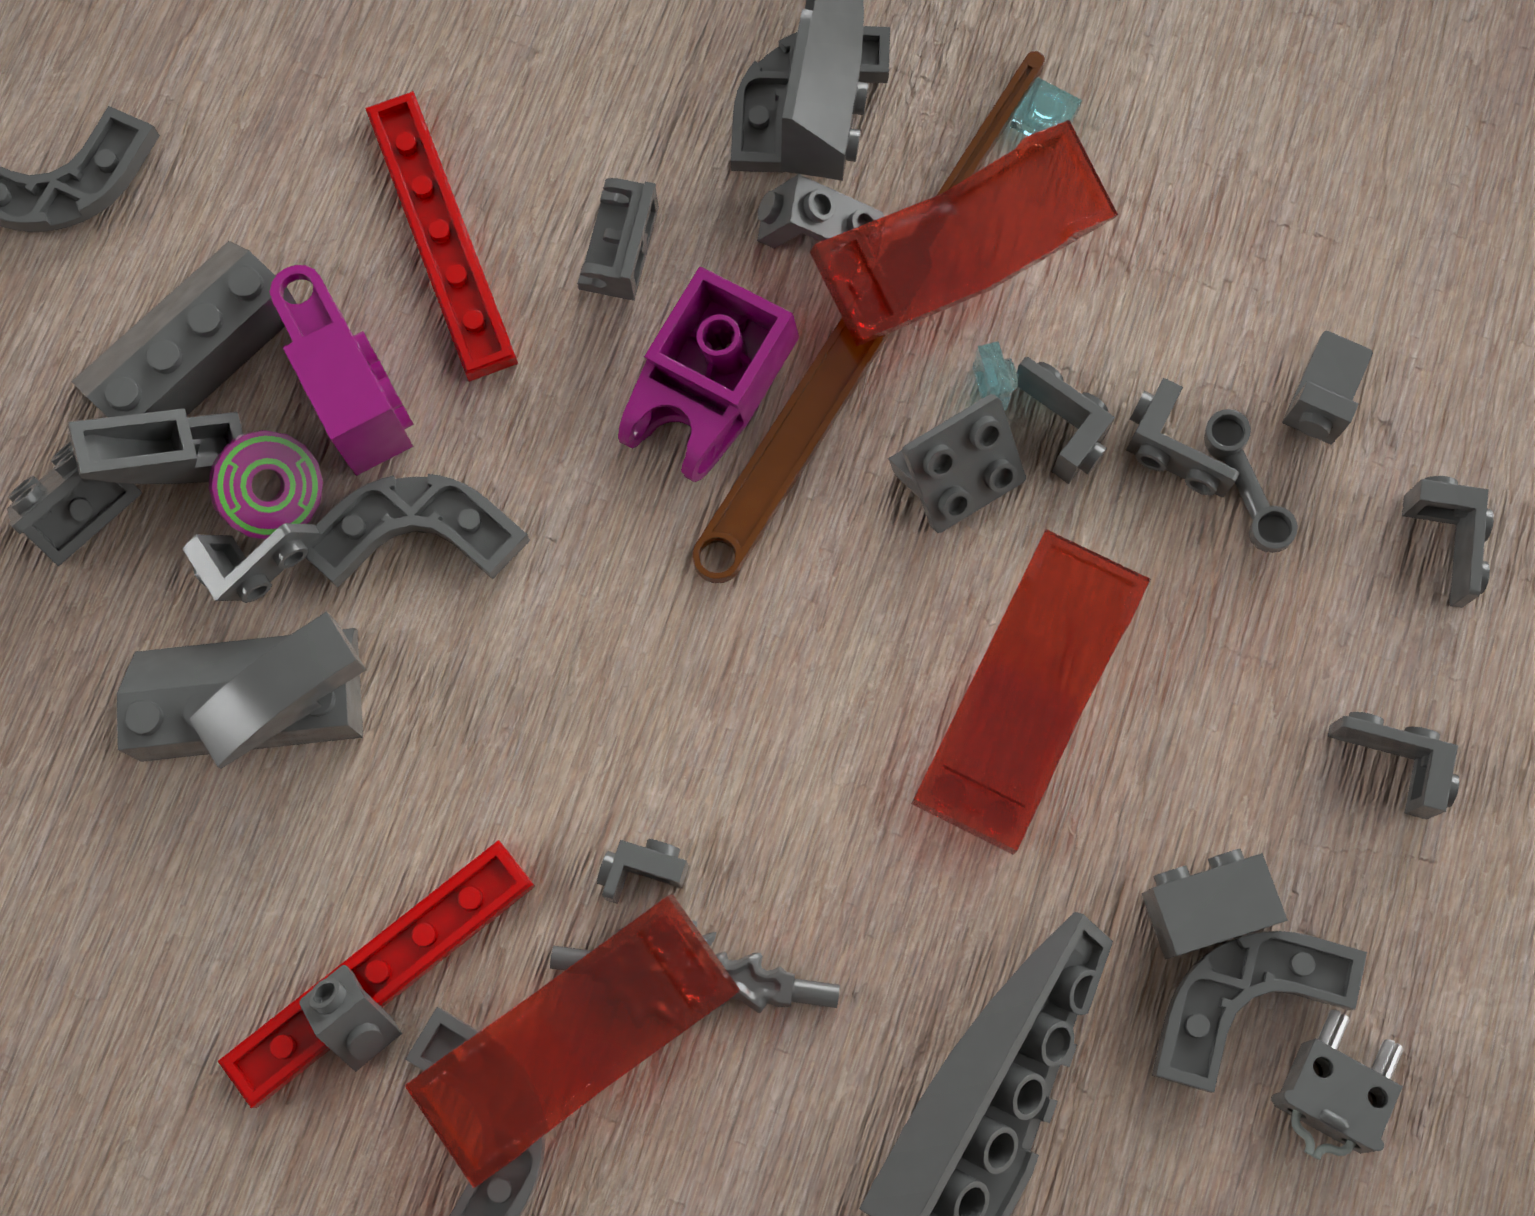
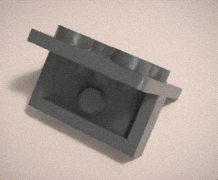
M994 394L984 397L904 445L901 451L888 458L894 475L920 498L929 524L937 533L945 531L1026 480L1001 399Z
M71 441L52 457L51 462L55 465L52 470L40 480L34 475L30 476L8 496L13 502L7 508L11 527L19 534L24 533L57 566H60L142 494L135 484L80 478Z

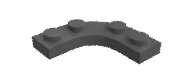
M863 26L859 82L888 83L890 27ZM798 32L779 40V47L767 54L758 63L754 61L740 83L733 109L731 171L782 172V114Z
M108 106L83 148L69 163L49 173L27 175L10 171L0 166V226L16 231L47 232L71 227L92 218L112 205L127 189L160 135L153 125Z
M428 474V477L397 479L393 475L362 486L333 507L315 525L321 535L307 548L308 554L305 558L336 587H339L377 548L391 538L411 532L436 534L456 546L493 580L528 544L530 539L527 533L492 502L464 483L434 474Z
M1285 931L1249 934L1216 947L1190 968L1175 989L1164 1019L1152 1076L1214 1093L1227 1034L1236 1013L1254 997L1275 992L1297 995L1345 1010H1356L1367 952L1313 936Z
M436 1007L405 1060L453 1088L472 1106L481 1126L482 1152L475 1172L449 1216H521L535 1191L544 1160L545 1125L538 1095L522 1066L503 1046L442 1008Z

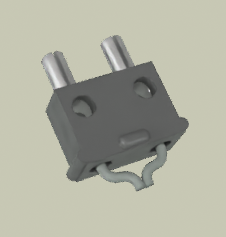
M1337 1010L1329 1012L1318 1039L1315 1038L1301 1044L1281 1091L1271 1096V1101L1275 1107L1291 1115V1124L1294 1131L1306 1143L1304 1152L1318 1160L1325 1153L1345 1156L1352 1150L1359 1154L1383 1150L1384 1142L1381 1140V1137L1403 1088L1402 1085L1391 1080L1403 1052V1047L1398 1043L1395 1044L1393 1040H1383L1372 1068L1343 1054L1337 1048L1350 1020L1347 1015H1341V1012ZM1313 1063L1319 1068V1076L1314 1072ZM1368 1093L1372 1097V1105L1368 1101ZM1300 1121L1340 1142L1343 1146L1322 1144L1315 1149L1314 1138L1310 1132L1302 1127Z

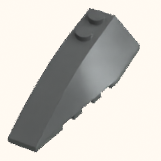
M806 0L805 9H802L782 114V172L843 181L846 161L856 162L861 130L852 129L854 114L864 115L869 83L859 82L864 24L863 0Z
M1074 912L1055 930L996 993L962 1036L902 1128L900 1136L859 1208L861 1211L869 1216H1011L1033 1174L1039 1157L1038 1154L1031 1151L1040 1122H1051L1058 1102L1049 1096L1060 1065L1070 1067L1077 1044L1074 1043L1073 1031L1075 1021L1078 1015L1089 1013L1113 941L1084 914Z

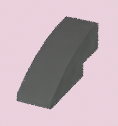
M185 408L68 423L80 478L130 484L209 482L211 466L218 454H221L224 447L230 444L229 442L243 434L238 412L187 418Z
M326 611L292 633L237 674L214 694L190 718V721L218 768L222 769L320 708L322 705L319 699L367 669L339 624Z

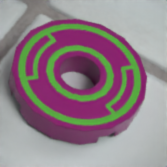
M259 430L239 435L224 447L221 454H218L211 466L208 488L214 509L230 527L248 537L267 539L282 524H307L310 522L321 502L323 480L319 464L306 445L285 433ZM270 469L280 479V490L274 498L262 501L253 493L252 480L261 470Z

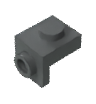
M648 839L645 847L620 840L616 853L606 852L598 873L597 884L605 886L602 893L603 898L616 904L619 902L628 872L682 889L689 870L687 860L678 858L681 849L658 840Z
M342 965L326 979L320 981L309 993L301 998L299 1003L316 1037L355 1072L402 1034L395 1020L362 989L356 976L346 965Z

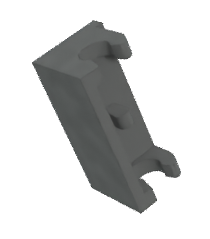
M607 178L602 190L601 203L584 264H582L577 284L579 290L635 301L659 209L656 184L646 181L644 184L619 178Z

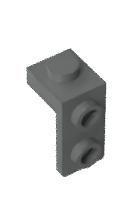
M797 174L772 191H768L760 202L757 214L758 219L761 221L757 239L760 243L775 249L799 234L804 233L865 261H871L878 256L884 214L871 206L800 174Z
M1324 331L1319 337L1282 423L1310 437L1332 445L1351 423L1359 403L1354 402L1353 398L1372 357V350L1330 331Z
M1025 357L1018 366L1013 381L1014 384L1078 428L1077 432L1060 452L1052 469V473L1070 484L1080 470L1089 475L1107 450V447L1102 445L1101 442L1106 437L1115 417L1108 413L1106 405L1099 398L1087 392L1081 394L1065 383L1062 375L1053 366L1045 362L1036 363L1031 358Z
M1163 378L1155 394L1153 395L1144 390L1129 420L1139 425L1126 451L1136 455V460L1151 470H1166L1185 479L1186 485L1200 494L1208 496L1215 494L1224 497L1235 483L1239 471L1160 433L1183 389L1182 386Z
M1430 476L1421 479L1404 495L1402 516L1456 525L1450 606L1463 608L1485 591L1489 581V563L1483 561L1484 544L1490 537L1494 523L1492 509H1487L1489 489L1458 485V480L1448 476Z
M282 524L247 558L232 535L196 534L182 549L194 566L195 576L207 587L215 601H242L249 603L264 596L272 587L271 581L284 569L290 568L302 561L308 554L307 548L321 533L314 524Z
M1350 712L1349 716H1343L1330 724L1328 737L1414 760L1404 814L1427 820L1446 812V809L1453 805L1459 789V776L1453 774L1458 745L1439 740L1440 734L1427 728L1406 727L1403 731L1384 726L1383 718L1365 712Z

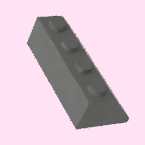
M228 241L71 382L107 417L184 408L186 415H188L285 327L271 300L269 292L275 275L249 250ZM286 287L284 300L290 304H297Z
M356 628L342 629L359 656L358 630ZM290 635L134 652L117 692L118 750L141 762L210 754L192 725L190 718L237 674ZM360 674L319 699L322 705L320 708L254 749L363 738Z

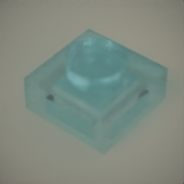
M1037 77L1014 113L1010 127L1055 150L1078 114L1082 100Z
M999 341L980 345L977 347L972 368L981 399L994 394L1001 399L1005 411L1008 408L1013 390L1018 388L1014 363L1011 358H1003Z

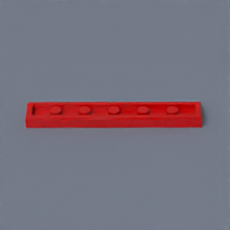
M414 91L365 108L468 381L470 382L517 365L516 355Z
M498 840L320 981L326 979L342 965H346L354 973L362 989L383 1008L532 890L535 885L503 843ZM319 982L218 1060V1063L250 1108L259 1107L330 1050L329 1047L316 1037L299 1004L301 998L309 993Z

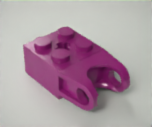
M293 265L279 272L271 282L269 292L271 300L293 341L282 348L330 440L354 474L357 476L414 447L405 429L414 424L364 331L355 335L352 334L341 311L315 269L306 265ZM307 280L313 284V292L308 300L300 304H290L284 300V291L291 282Z
M699 266L644 356L646 362L620 421L618 430L619 442L633 449L651 436L659 426L669 422L684 423L691 427V436L687 443L686 456L682 463L681 472L685 478L693 482L700 481L710 472L747 426L800 338L793 313ZM720 346L723 350L717 351L716 348Z

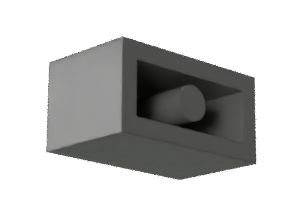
M1240 848L1209 858L1208 862L1211 869L1190 876L1186 865L1153 876L1157 886L1141 894L1165 960L1288 921L1263 853L1244 858Z

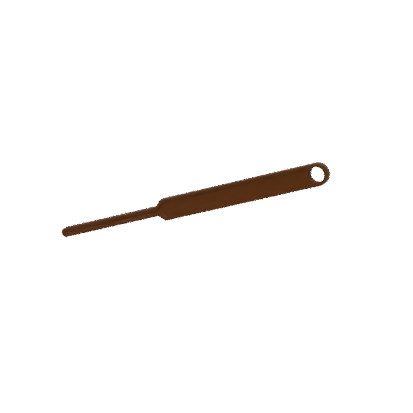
M1032 51L1026 56L912 235L889 244L696 542L693 549L694 567L699 576L711 583H724L731 580L740 571L930 273L931 263L928 249L1041 75L1045 63V57L1041 52ZM711 543H724L733 549L735 561L728 570L714 573L702 566L700 554Z

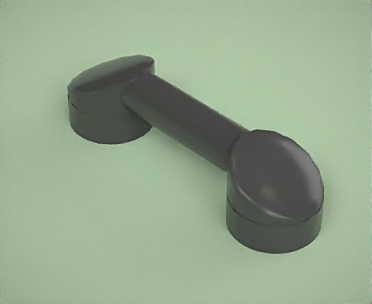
M1225 409L1218 411L1211 416L1207 423L1204 434L1205 447L1214 458L1225 461L1226 465L1239 471L1235 484L1253 520L1249 528L1251 543L1257 549L1264 552L1275 553L1283 551L1291 545L1296 537L1298 530L1297 521L1294 515L1286 508L1270 506L1244 452L1251 433L1248 419L1236 410Z

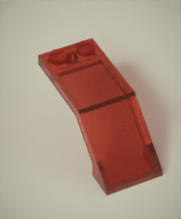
M1070 120L1026 136L1014 150L944 193L816 243L810 250V254L856 346H859L994 289L1113 220L1118 213Z
M1046 529L911 804L1014 855L1019 849L1077 722L1121 637L1128 629L1151 579Z
M671 893L541 989L449 1052L404 1086L467 1180L475 1188L520 1156L532 1144L606 1087L736 995L740 989Z

